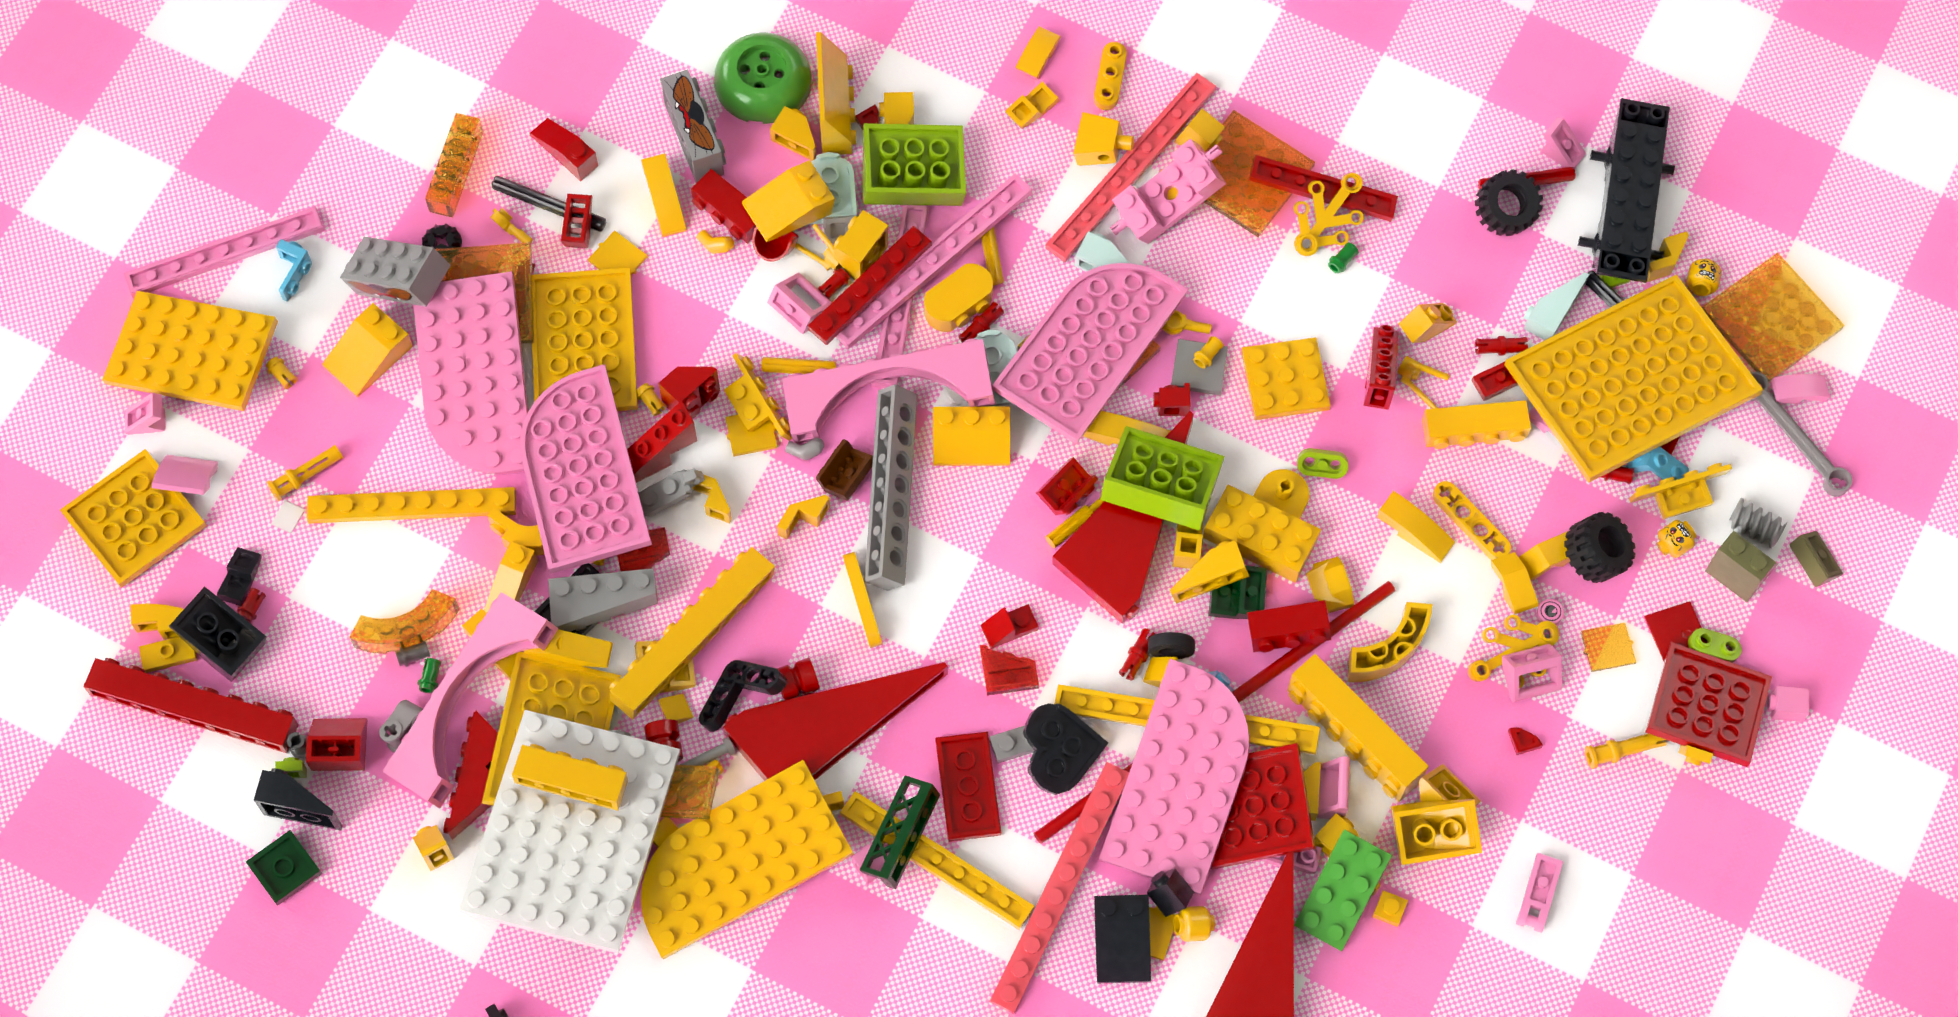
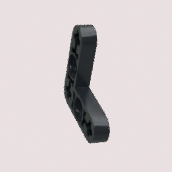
M741 660L731 661L723 670L700 712L699 723L709 732L719 730L725 723L742 689L776 695L785 688L787 683L786 677L773 667ZM756 673H759L758 677L753 682H751L752 677ZM729 691L728 695L720 701L722 695L725 692Z

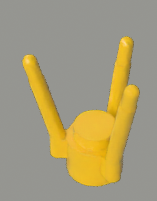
M814 224L813 228L828 247L823 253L825 260L798 243L795 248L820 263L827 271L831 268L833 270L842 268L841 264L835 259L834 245L819 226Z
M1406 356L1397 371L1402 376L1400 381L1408 385L1430 408H1438L1411 380L1417 381L1422 372L1444 380H1449L1450 375Z

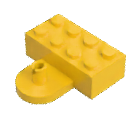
M1278 469L1268 473L1261 480L1253 496L1228 484L1205 526L1203 538L1216 545L1224 541L1231 542L1236 540L1243 558L1296 583L1319 539L1321 529L1300 519L1309 500V488L1306 481L1294 471Z

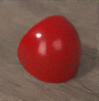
M755 226L752 236L753 248L756 254L763 260L768 262L778 261L793 251L799 236L792 231L766 242Z

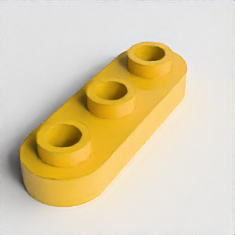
M1119 42L1106 44L1102 51L1094 92V103L1102 110H1111L1118 103L1127 57L1125 46ZM1111 51H1117L1119 53L1112 54ZM1107 72H1113L1114 75H1108ZM1109 93L1110 96L1105 97L1102 94Z

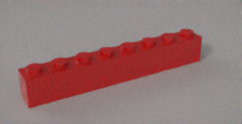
M95 658L84 683V689L91 696L286 754L290 748L287 743L288 736L296 732L299 726L293 714L287 710L278 709V711L268 709L267 705L260 702L246 703L239 696L229 694L228 697L219 695L217 690L209 687H204L202 690L194 687V684L186 680L175 682L169 680L168 676L155 672L154 675L145 673L144 669L135 665H130L129 668L121 666L118 661L111 658H105V660Z

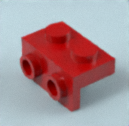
M1071 457L1036 494L1055 515H1068L1077 508L1078 504L1076 502L1082 496H1088L1095 489L1094 484L1098 478L1096 475L1090 476L1077 460Z

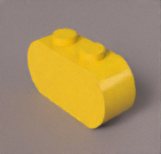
M967 263L928 290L924 296V316L928 324L938 331L951 332L957 327L962 328L976 313H983L990 306L993 297V279L991 274L981 265Z

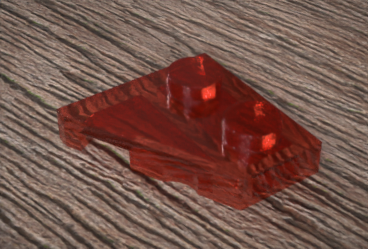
M665 527L648 530L652 545L618 554L620 572L651 569L656 562H661L669 556L670 550Z
M979 645L987 696L1039 689L1035 660L1026 657H1016L1014 654L1006 651L1001 653L988 649L986 645Z

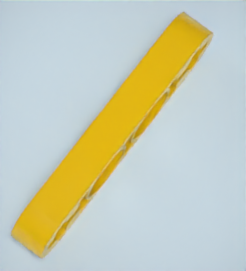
M1442 481L1436 485L1433 492L1435 503L1489 559L1493 560L1510 553L1511 544L1508 539L1453 483ZM1441 490L1443 492L1448 490L1450 492L1449 498L1447 496L1442 498L1440 496ZM1458 507H1466L1470 515L1467 518H1461L1456 514V509ZM1477 525H1483L1488 533L1485 536H1478L1473 528ZM1493 535L1494 537H1493L1492 542L1489 541L1488 544H1486L1485 542H1487V541L1490 539V537ZM1501 545L1504 547L1502 552L1498 551L1495 553L1493 551L1495 546L1499 547Z
M855 551L842 555L869 646L873 648L883 645Z

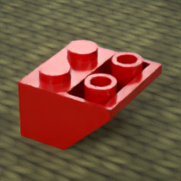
M677 366L658 383L662 402L667 408L671 410L682 401L692 419L699 414L702 406L707 402H713L718 397L720 391L718 372L715 367Z
M367 718L313 719L307 735L305 761L310 770L365 771Z

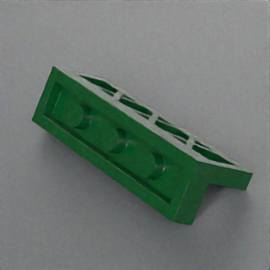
M907 775L904 776L860 868L862 873L881 879L886 887L896 890L940 797V793L933 784ZM909 785L919 787L917 795L907 800L905 793ZM906 808L908 814L905 820L895 823L894 816L896 812ZM895 832L896 839L894 843L884 847L882 842L884 837ZM880 856L884 857L885 862L881 871L870 868L874 859Z

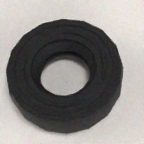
M1178 632L1154 634L1149 638L1148 652L1154 657L1189 658L1195 653V639L1188 634Z

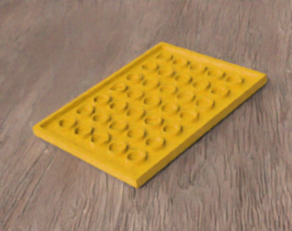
M1677 274L1506 359L1504 364L1588 483L1761 395L1763 391L1762 387Z

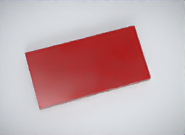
M988 731L936 737L935 743L948 842L1001 836Z

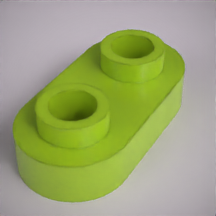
M1307 448L1298 454L1297 467L1302 474L1307 476L1338 479L1347 473L1348 459L1343 453L1338 451ZM1308 457H1312L1314 461L1312 463H1308L1305 461V459ZM1337 460L1340 464L1333 466L1331 462Z
M1706 628L1696 629L1688 639L1689 648L1732 663L1741 655L1742 648L1736 638ZM1701 637L1705 638L1707 643H1703ZM1726 645H1729L1732 648V651H1729L1726 648Z

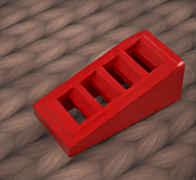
M567 193L561 242L565 247H589L592 195ZM573 203L585 204V208L573 207ZM572 214H584L583 218L572 217ZM571 224L582 225V228H573ZM571 234L581 235V237H571Z

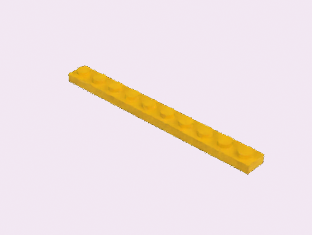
M1058 684L1054 704L1065 706L1077 716L1146 727L1155 700ZM1245 715L1249 732V744L1275 748L1297 743L1300 747V752L1316 755L1320 727Z

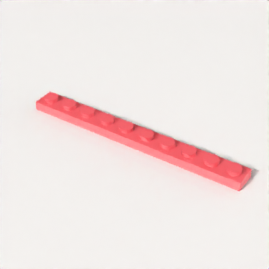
M1196 73L1134 143L1133 150H1128L1050 238L1045 245V249L1063 262H1066L1082 244L1087 232H1092L1115 206L1112 199L1139 179L1216 91V85L1199 73Z
M1106 761L989 1001L990 1003L1014 1014L1126 784L1129 772Z

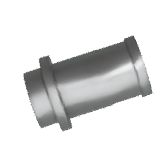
M425 641L404 649L399 647L400 650L395 651L399 666L405 665V667H408V663L430 657Z
M299 732L290 734L287 743L291 754L299 759L306 757L307 739L302 734L299 735Z

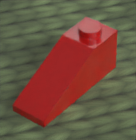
M546 118L529 133L536 142L580 182L598 167L596 152L580 137L549 118Z

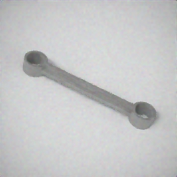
M1750 372L1763 388L1762 394L1751 399V401L1757 400L1824 478V490L1834 497L1843 496L1852 485L1851 474L1844 468H1835L1780 403L1776 402V399L1767 390L1769 386L1767 377L1760 372ZM1829 478L1844 480L1846 487L1843 489L1835 488L1830 483Z

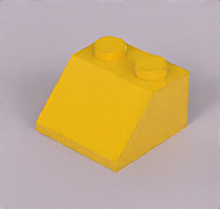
M865 210L858 217L854 216L851 219L848 231L844 236L841 234L834 243L835 259L854 280L859 278L888 248V224Z

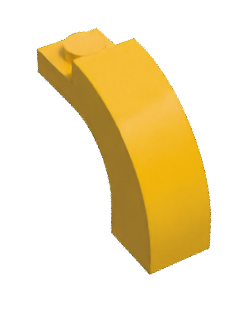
M495 508L489 512L487 517L490 522V528L496 534L502 536L501 539L504 547L508 548L512 541L535 550L536 556L545 555L538 525L523 526L517 524Z

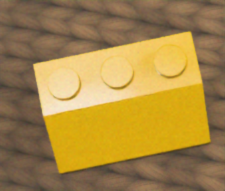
M1010 406L933 407V466H1010Z

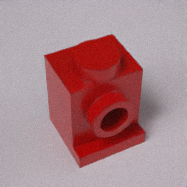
M1184 383V387L1167 385L1164 388H1159V392H1153V407H1158V416H1185L1190 411V383Z

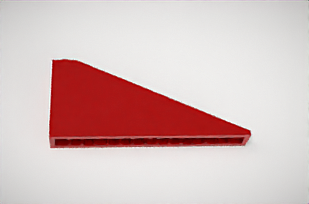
M1189 411L1165 438L1187 444L1193 425L1194 414ZM1104 501L1052 556V565L1123 624L1127 618L1132 620L1140 610L1138 606L1142 599L1164 519Z
M943 662L743 710L740 714L735 713L725 721L723 726L724 734L730 738L732 744L764 781L802 760L805 761L814 780H816L948 675V666Z
M1293 852L1287 853L1206 1017H1294Z

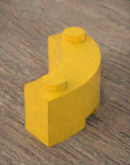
M1406 602L1401 622L1389 638L1366 647H1352L1348 656L1347 682L1376 680L1402 667L1414 655L1423 640L1430 622L1433 604Z

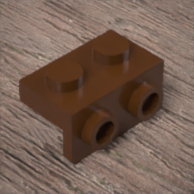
M843 439L825 465L820 469L816 480L825 493L848 501L872 468L873 456L854 449L848 440Z

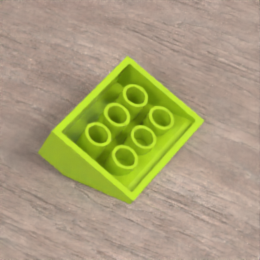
M864 123L863 204L963 205L966 196L963 125Z
M1126 426L1105 476L1100 500L1200 531L1225 456Z

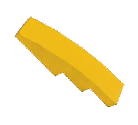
M1101 411L1083 437L1110 446L1113 443L1119 444L1126 426L1164 438L1170 430L1123 415Z

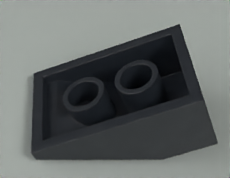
M205 586L169 625L182 640L230 682L238 676L266 644V635Z
M272 768L271 771L262 770L254 802L264 816L342 831L343 825L335 812L288 775L286 771Z
M1149 894L1094 896L1097 984L1151 982Z

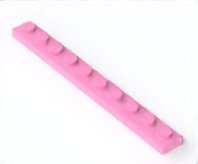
M1016 173L1013 174L936 239L926 252L842 330L836 338L849 350L1032 194V188Z

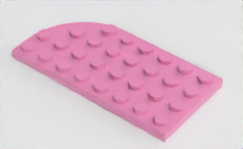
M1131 263L1103 265L1081 274L1063 290L993 383L992 390L1067 439L1078 444L1183 301L1189 289L1157 270Z
M511 271L441 282L427 307L414 305L423 406L428 428L443 451L453 460L469 469L488 474H508L525 471L520 452V436L523 422L528 413L514 274Z
M605 364L579 371L560 379L546 389L533 403L523 422L520 436L521 458L550 574L652 545Z
M1169 659L1099 857L1101 861L1153 878L1161 871L1167 872L1175 868L1194 893L1199 895L1203 892L1243 777L1249 754V732L1242 708L1232 692L1220 680L1208 672Z

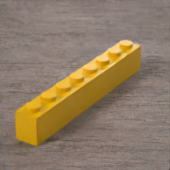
M753 547L746 553L744 551L740 552L733 561L734 565L729 570L724 569L716 578L717 582L711 588L708 586L701 592L698 597L700 600L694 606L690 604L684 609L681 614L682 618L676 624L672 622L663 632L664 636L658 642L654 640L647 647L646 654L641 660L635 659L627 669L629 672L623 678L619 676L612 682L609 687V700L632 720L773 577L775 566Z

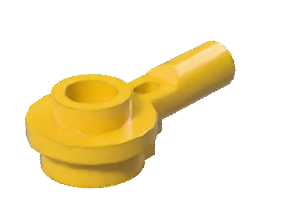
M495 208L493 209L494 213L490 218L505 232H508L511 236L514 235L526 247L532 243L533 239L522 229H517L510 222L512 217L503 208L499 211Z
M1175 310L1162 329L1171 335H1177L1183 330L1210 334L1211 324L1189 320L1185 314Z

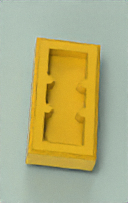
M180 637L139 646L142 667L145 673L197 661L196 652Z

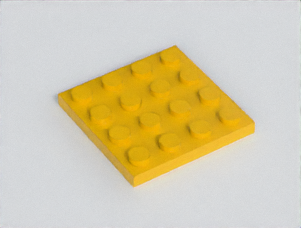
M146 449L60 509L63 516L121 588L207 526L181 492L152 488V482L159 465Z

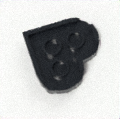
M1047 703L1038 706L1029 714L1023 730L1024 737L1034 750L1027 768L1028 774L1039 789L1053 795L1069 791L1076 786L1109 743L1070 709L1061 704Z

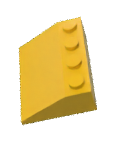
M816 32L822 153L852 154V145H857L856 130H851V123H855V108H850L849 102L854 101V86H849L848 80L853 79V65H848L847 55L822 32Z

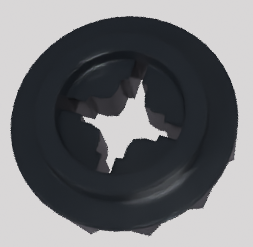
M447 223L445 225L435 224L433 228L426 230V234L422 237V246L434 247L447 261L455 257L461 250V234L457 231L456 227H451ZM435 237L440 239L446 237V243L448 244V246L442 243L437 245L438 243Z

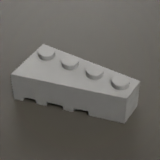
M654 568L548 579L551 623L558 627L559 630L567 632L585 629L588 625L600 621L603 623L612 620V617L621 614L626 615L658 604Z

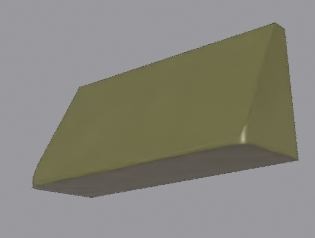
M1817 531L1802 534L1790 543V548L1815 587L1843 575L1842 570Z

